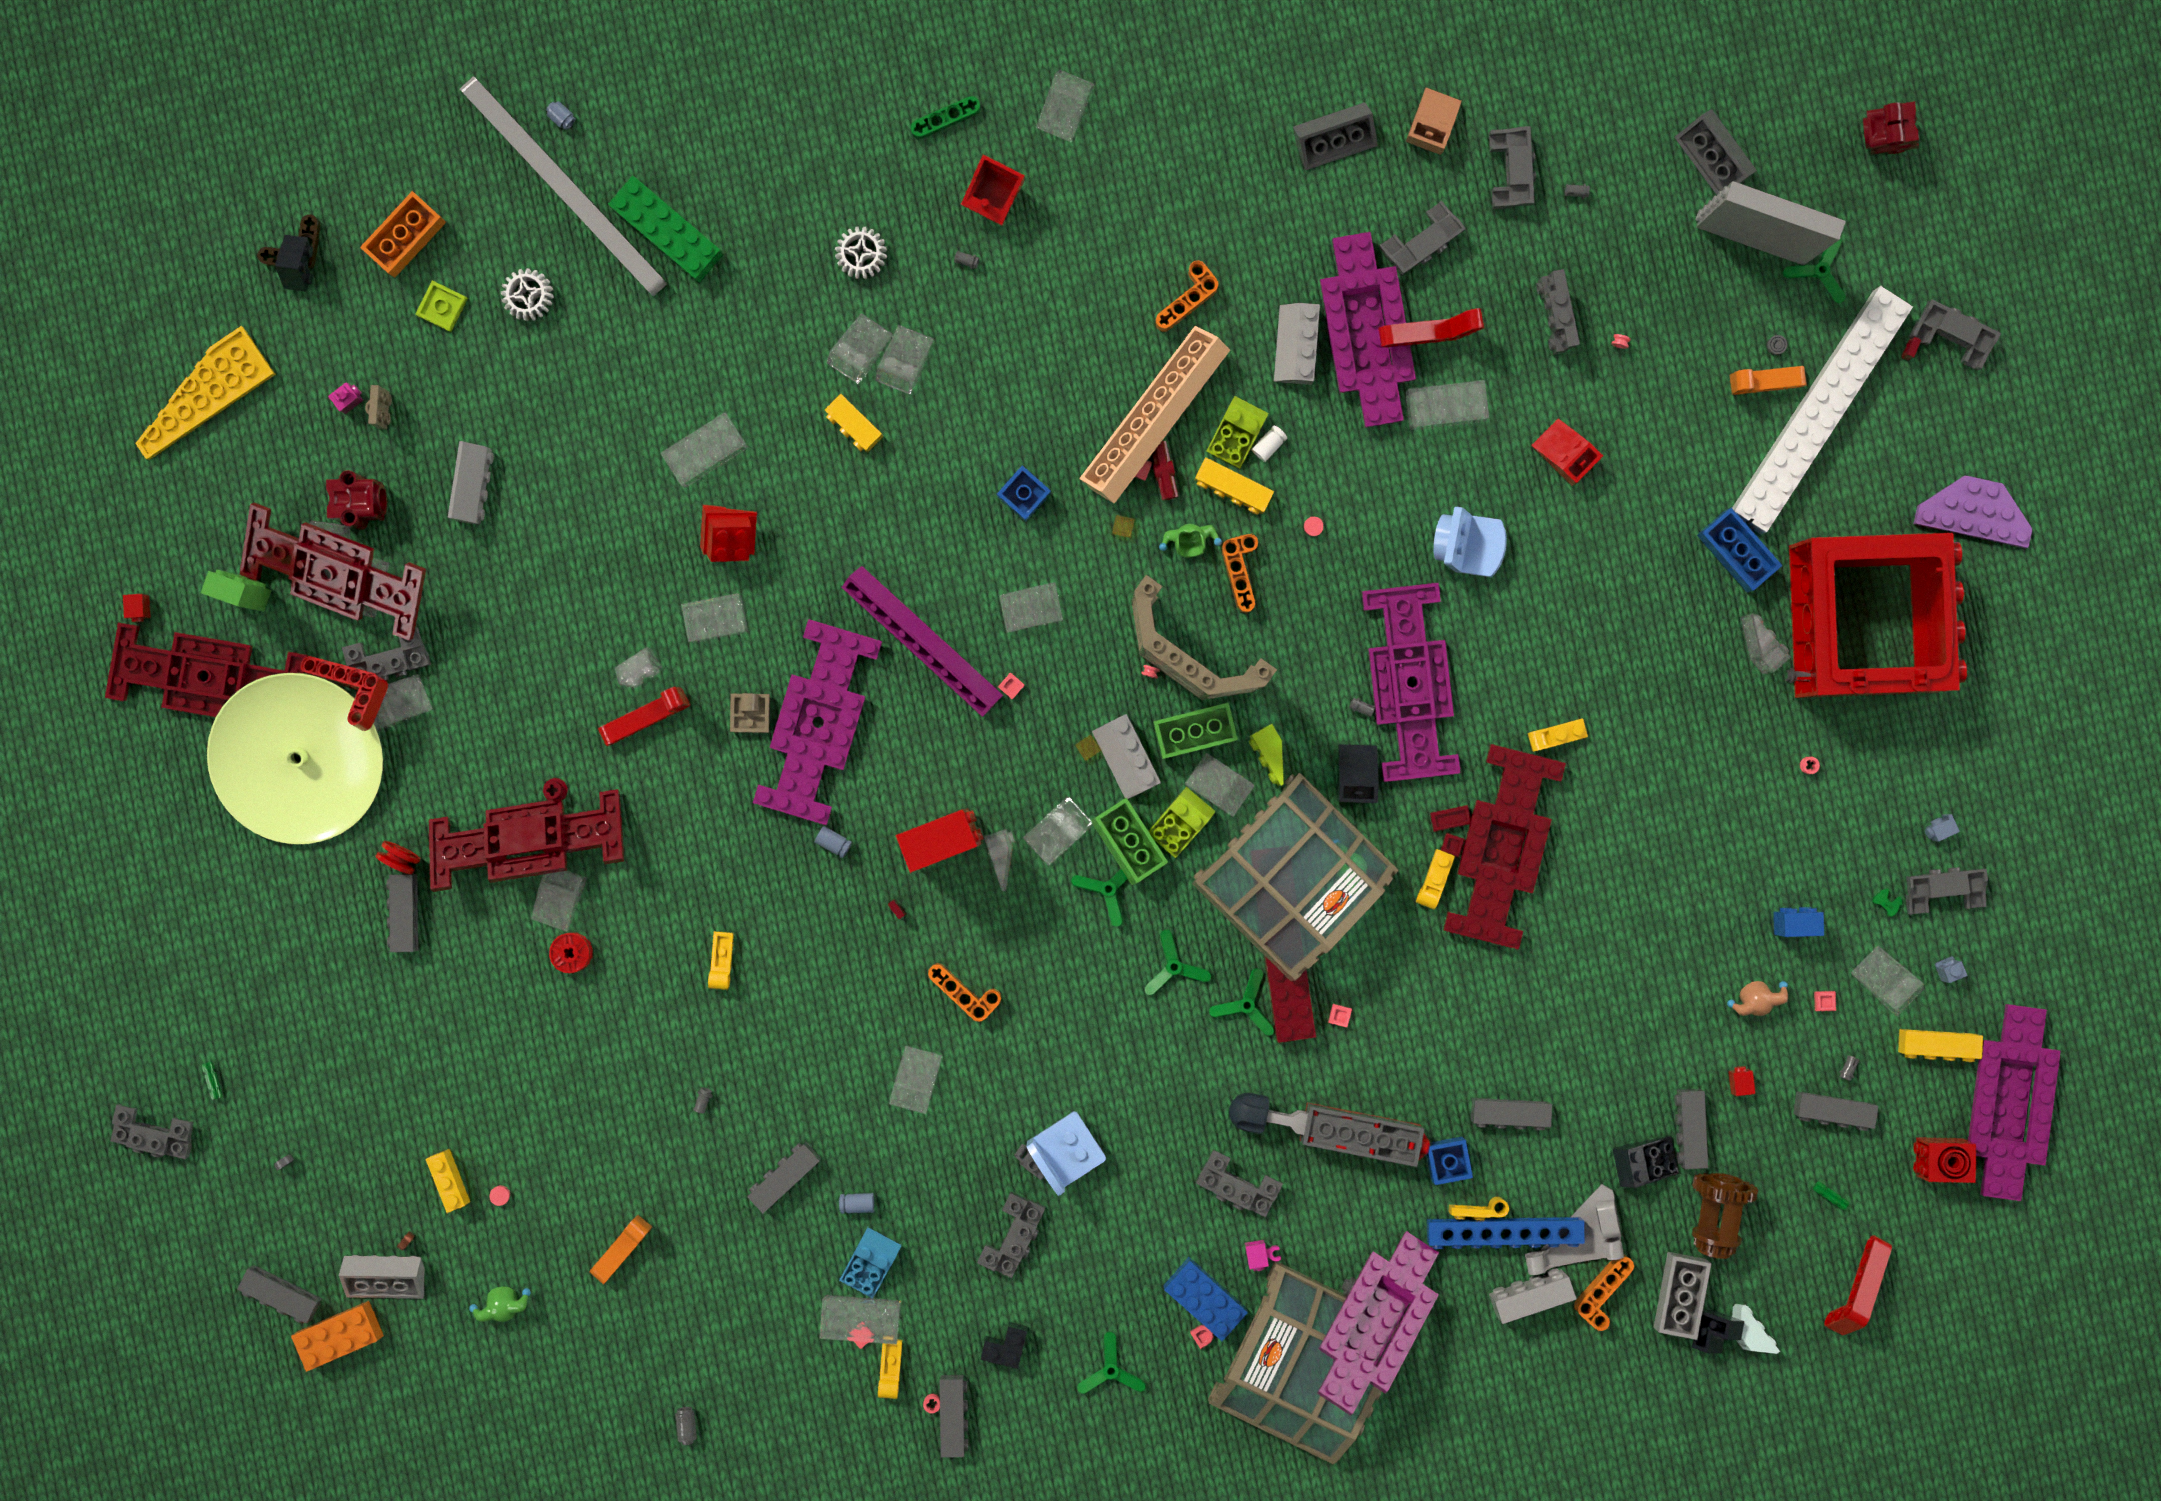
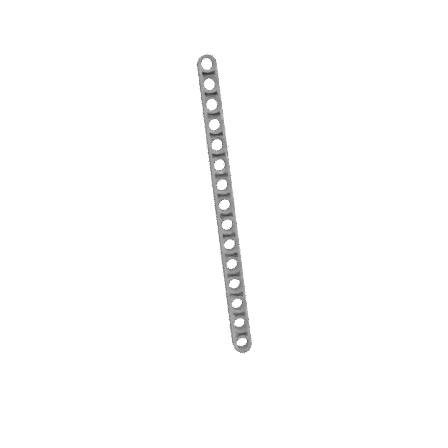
M474 76L460 88L463 94L653 297L667 285L663 278Z

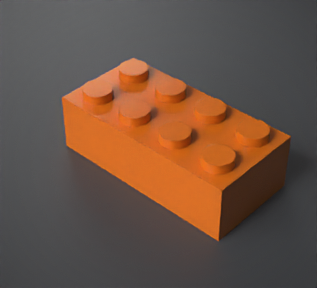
M412 191L360 248L388 274L395 278L442 228L446 221Z
M366 1301L299 1330L291 1337L307 1372L374 1343L384 1335L370 1302Z

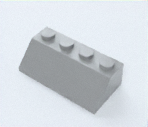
M1296 303L1280 305L1274 382L1312 385L1314 382L1320 304Z
M459 441L448 518L457 522L480 525L481 521L484 520L485 510L483 509V504L488 496L486 484L490 481L489 465L493 462V453H491L492 450L490 448Z
M1127 714L1092 731L1125 798L1129 799L1161 783Z
M352 1255L344 1256L339 1278L346 1297L423 1299L424 1265L421 1257Z

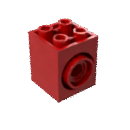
M1916 1137V1142L1913 1146L1916 1162L1913 1164V1170L1917 1177L1928 1182L1976 1183V1143L1963 1138Z

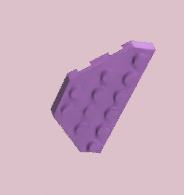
M1962 476L1931 498L1917 505L1913 523L1914 525L2021 548L2029 547L2032 533L2031 526L2002 483L1970 476Z

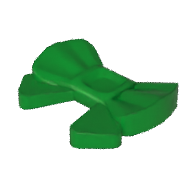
M1889 889L1880 890L1873 897L1872 902L1881 905L1887 911V915L1892 917L1899 910V905H1902V898L1897 897L1891 902L1887 899Z

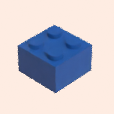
M1021 466L997 493V497L1027 522L1050 496L1051 490L1024 466Z
M1799 907V911L1792 908H1780V911L1774 912V935L1783 937L1824 936L1823 912H1818L1817 908Z
M1463 1137L1430 1142L1427 1160L1431 1181L1434 1185L1473 1178L1466 1140Z

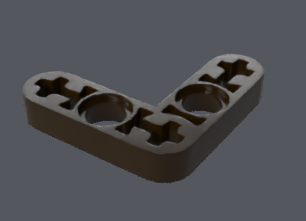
M311 214L302 217L299 229V237L311 238L313 241L311 245L313 247V255L309 258L308 263L309 271L315 266L321 226L319 219ZM312 219L315 224L309 228L306 224ZM263 247L258 251V260L264 265L275 267L280 249ZM269 253L272 256H276V260L274 258L266 260L263 256Z

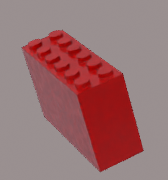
M968 808L962 809L895 835L909 872L911 873L981 845V840L984 837L980 828L976 829L974 822L977 819L973 810L969 811Z

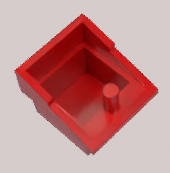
M983 155L961 205L1002 226L1025 181V175Z
M703 505L700 540L703 555H707L710 562L749 561V554L754 555L757 512Z

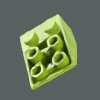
M1234 396L1207 452L1241 468L1269 413Z
M1270 724L1250 735L1251 740L1248 742L1254 751L1257 750L1260 757L1258 759L1262 766L1267 767L1270 771L1268 776L1271 782L1282 786L1284 784L1282 740L1274 726Z
M1185 787L1148 832L1153 840L1176 858L1211 819L1215 810L1189 788Z

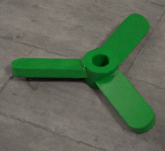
M1841 237L1837 242L1824 250L1818 264L1786 267L1783 271V276L1786 278L1816 277L1822 281L1834 301L1842 303L1846 296L1830 273V265L1842 242ZM1819 268H1822L1824 270V273H1821L1819 271Z
M1122 869L1107 882L1079 875L1072 877L1071 883L1074 887L1103 894L1112 925L1119 927L1123 924V917L1116 895V890L1128 879ZM1107 886L1112 887V891L1110 893H1107L1105 891V888Z
M1167 929L1161 931L1160 938L1167 964L1146 985V994L1149 996L1154 995L1177 974L1203 982L1209 981L1211 979L1210 971L1181 963L1178 960L1171 931ZM1173 963L1178 965L1176 970H1171L1170 968Z
M1259 968L1252 970L1241 1000L1212 1006L1209 1009L1210 1016L1217 1018L1244 1012L1265 1035H1272L1275 1030L1274 1026L1254 1003L1263 977L1262 970ZM1245 1002L1250 1003V1007L1247 1009L1243 1007Z
M1111 1331L1106 1332L1104 1335V1368L1080 1382L1077 1386L1078 1391L1085 1394L1108 1379H1115L1138 1392L1144 1391L1146 1383L1143 1380L1118 1367L1116 1335ZM1109 1368H1114L1115 1371L1113 1373H1109L1107 1370Z

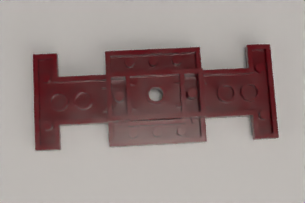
M255 502L250 504L240 575L257 581L261 579L262 566L264 565L289 575V579L292 580L290 594L357 621L362 619L364 605L395 616L393 635L408 641L414 638L426 574L425 568L409 562L405 564L403 578L397 577L372 567L374 548L306 522L301 524L299 538L269 527L270 508ZM325 569L330 572L331 578L327 577Z
M118 622L105 698L127 701L130 683L164 689L161 708L216 717L229 698L249 683L266 676L281 673L306 674L301 670V662L309 655L288 652L285 670L250 664L253 645L177 632L174 633L172 650H163L137 645L140 626ZM203 671H207L209 674L205 682L200 679V674Z

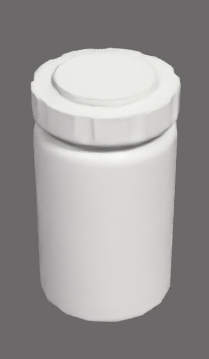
M1274 425L1251 450L1259 459L1266 462L1283 444V441L1287 440V436L1280 428Z

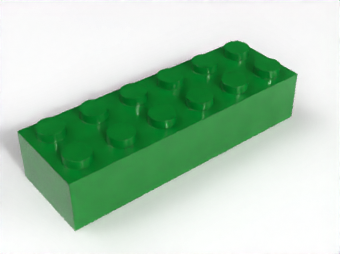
M633 175L608 203L615 213L698 283L701 282L724 255L716 245Z

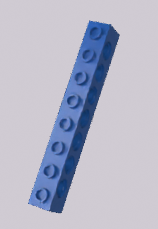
M1581 1217L1485 1218V1220L1427 1219V1243L1434 1249H1442L1444 1246L1459 1249L1463 1248V1245H1471V1248H1482V1245H1490L1491 1248H1501L1502 1245L1520 1248L1521 1245L1529 1244V1247L1534 1248L1541 1247V1244H1548L1549 1247H1560V1244H1567L1569 1247H1579V1244H1585L1584 1220ZM1546 1228L1549 1230L1546 1237H1540L1542 1229ZM1563 1228H1567V1235L1564 1237H1560L1559 1231ZM1485 1229L1491 1230V1234L1487 1238L1481 1237V1233ZM1509 1229V1236L1506 1238L1501 1237L1502 1230ZM1523 1229H1529L1527 1237H1520V1232ZM1445 1230L1452 1231L1450 1238H1443ZM1464 1230H1471L1470 1237H1462Z

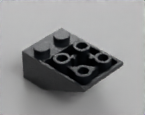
M1339 744L1337 802L1378 803L1377 746Z
M1672 1136L1613 1148L1620 1187L1636 1188L1679 1174Z

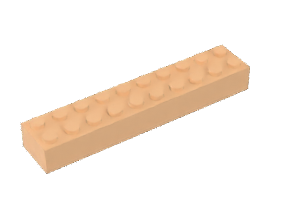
M1194 326L1079 478L1092 491L1112 503L1117 501L1229 353L1230 349L1219 337Z

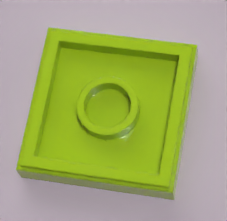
M432 280L415 315L452 332L468 298Z

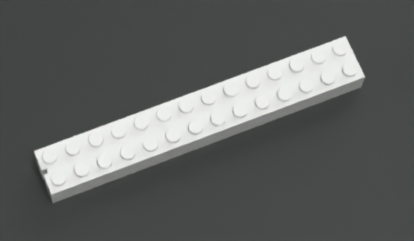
M1882 286L1873 290L1732 507L1744 522L1749 521L1746 524L1748 527L1759 534L1766 533L1913 306Z

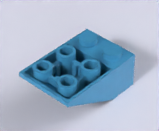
M867 1227L839 1281L874 1298L901 1245Z

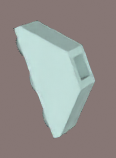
M1735 1304L1732 1317L1745 1321L1741 1340H1736L1742 1349L1775 1354L1780 1352L1776 1347L1777 1343L1765 1333L1764 1326L1752 1316V1310L1746 1305Z

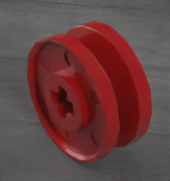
M383 841L382 847L388 852H377L376 858L393 869L412 875L415 869L408 863L418 864L421 858L398 844Z
M571 932L558 936L552 942L549 950L551 963L557 970L563 973H575L583 970L589 965L593 955L590 941L579 933ZM573 949L572 953L574 956L569 957L570 952L568 950Z

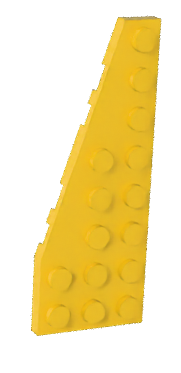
M240 326L209 347L205 352L206 355L195 365V369L190 376L185 378L168 400L167 406L158 413L157 419L152 425L148 426L135 443L147 460L152 459L276 375L244 327Z

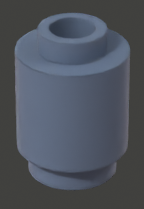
M559 101L550 103L546 109L548 111L547 117L565 130H568L576 120L573 117V113Z

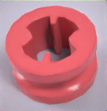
M1614 334L1613 338L1615 340L1612 341L1611 345L1617 348L1628 349L1629 345L1627 343L1630 342L1631 338L1625 335Z
M1148 665L1143 666L1145 670L1141 673L1142 675L1158 678L1157 672H1160V669Z
M1805 757L1800 762V769L1806 774H1814L1819 770V761L1814 757ZM1807 761L1814 763L1812 765V770L1806 769V766L1808 765L1806 763Z
M936 1394L927 1395L923 1403L924 1409L928 1413L937 1412L940 1409V1397ZM930 1399H934V1402L937 1401L935 1408H930L931 1405H927Z

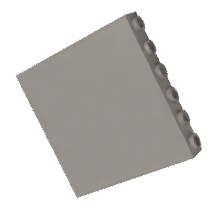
M1734 181L1728 186H1724L1723 190L1719 191L1712 201L1709 200L1708 204L1698 211L1695 219L1698 221L1696 228L1801 265H1805L1840 239L1846 222L1845 220Z

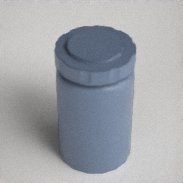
M823 826L814 843L844 858L851 848L852 841H847L845 837Z
M840 1194V1213H874V1194H846V1196L845 1194Z

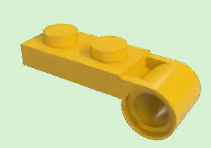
M1583 718L1528 733L1533 752L1588 737Z
M1438 849L1435 850L1416 903L1435 910L1455 856Z
M714 931L711 971L708 978L709 989H729L734 933Z
M1493 1197L1489 1201L1488 1207L1449 1205V1213L1455 1219H1465L1466 1216L1473 1217L1474 1220H1485V1217H1504L1509 1212V1205L1501 1197ZM1497 1203H1503L1502 1210H1494Z
M883 1338L878 1398H898L903 1340Z

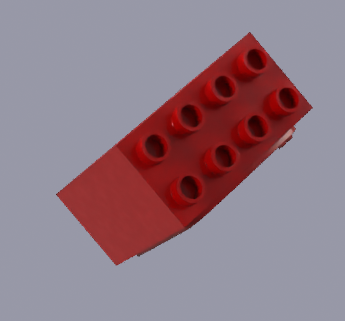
M1953 533L1817 537L1789 545L1794 670L1811 673V677H1797V680L1810 681L1794 682L1795 698L1924 694L1960 690V683H1964L1967 677V666L1963 659L1958 658V644H1962L1965 640V625L1962 620H1957L1956 605L1962 604L1964 589L1960 581H1955V566L1961 564L1962 547L1959 542H1954ZM1910 565L1914 667L1839 669L1834 568Z

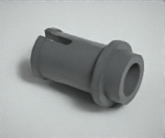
M1585 183L1583 185H1565L1566 197L1574 196L1582 197V199L1589 197L1590 186H1586Z
M957 251L954 262L969 266L970 269H977L980 258L975 254L972 256Z
M1793 668L1786 670L1788 676L1785 681H1789V683L1810 681L1797 680V677H1811V673L1795 671Z
M1353 698L1349 708L1352 709V712L1357 711L1371 717L1375 706L1361 701L1360 698Z
M1848 1055L1842 1071H1839L1841 1073L1839 1077L1851 1081L1855 1077L1853 1074L1860 1060Z
M701 1087L697 1092L699 1095L693 1110L704 1114L709 1099L713 1095L711 1094L712 1090Z

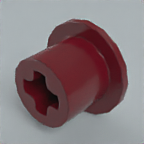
M552 778L545 783L543 793L547 800L559 798L564 800L568 794V787L560 778Z

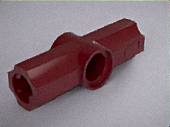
M1161 441L1152 453L1155 478L1159 484L1162 501L1178 498V491L1174 479V466L1172 460L1170 461L1167 442Z

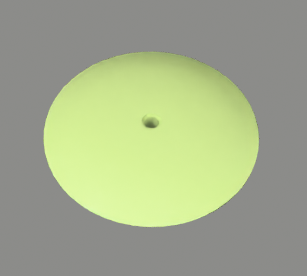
M281 673L260 678L237 691L229 698L216 716L207 746V763L211 782L216 794L228 812L243 826L262 837L288 844H310L333 838L360 820L371 806L378 792L383 771V754L375 725L373 724L367 731H361L349 724L347 717L355 698L330 681L301 673ZM295 753L301 756V762L295 760Z

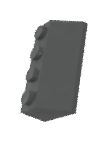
M1365 102L1293 126L1296 145L1305 170L1378 146L1373 114Z
M1712 109L1702 114L1674 137L1716 195H1718L1719 191L1723 190L1724 186H1728L1732 181L1742 183L1757 171Z

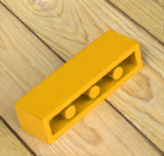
M1206 457L1195 477L1199 487L1204 489L1209 487L1215 490L1214 494L1222 498L1227 496L1232 499V503L1238 506L1243 504L1249 507L1248 510L1256 515L1264 513L1274 491Z
M1899 1030L1898 1052L1905 1054L1907 1058H1917V1055H1924L1925 1059H1936V1056H1942L1943 1060L1955 1061V1057L1962 1058V1061L1975 1062V1059H1982V1035Z

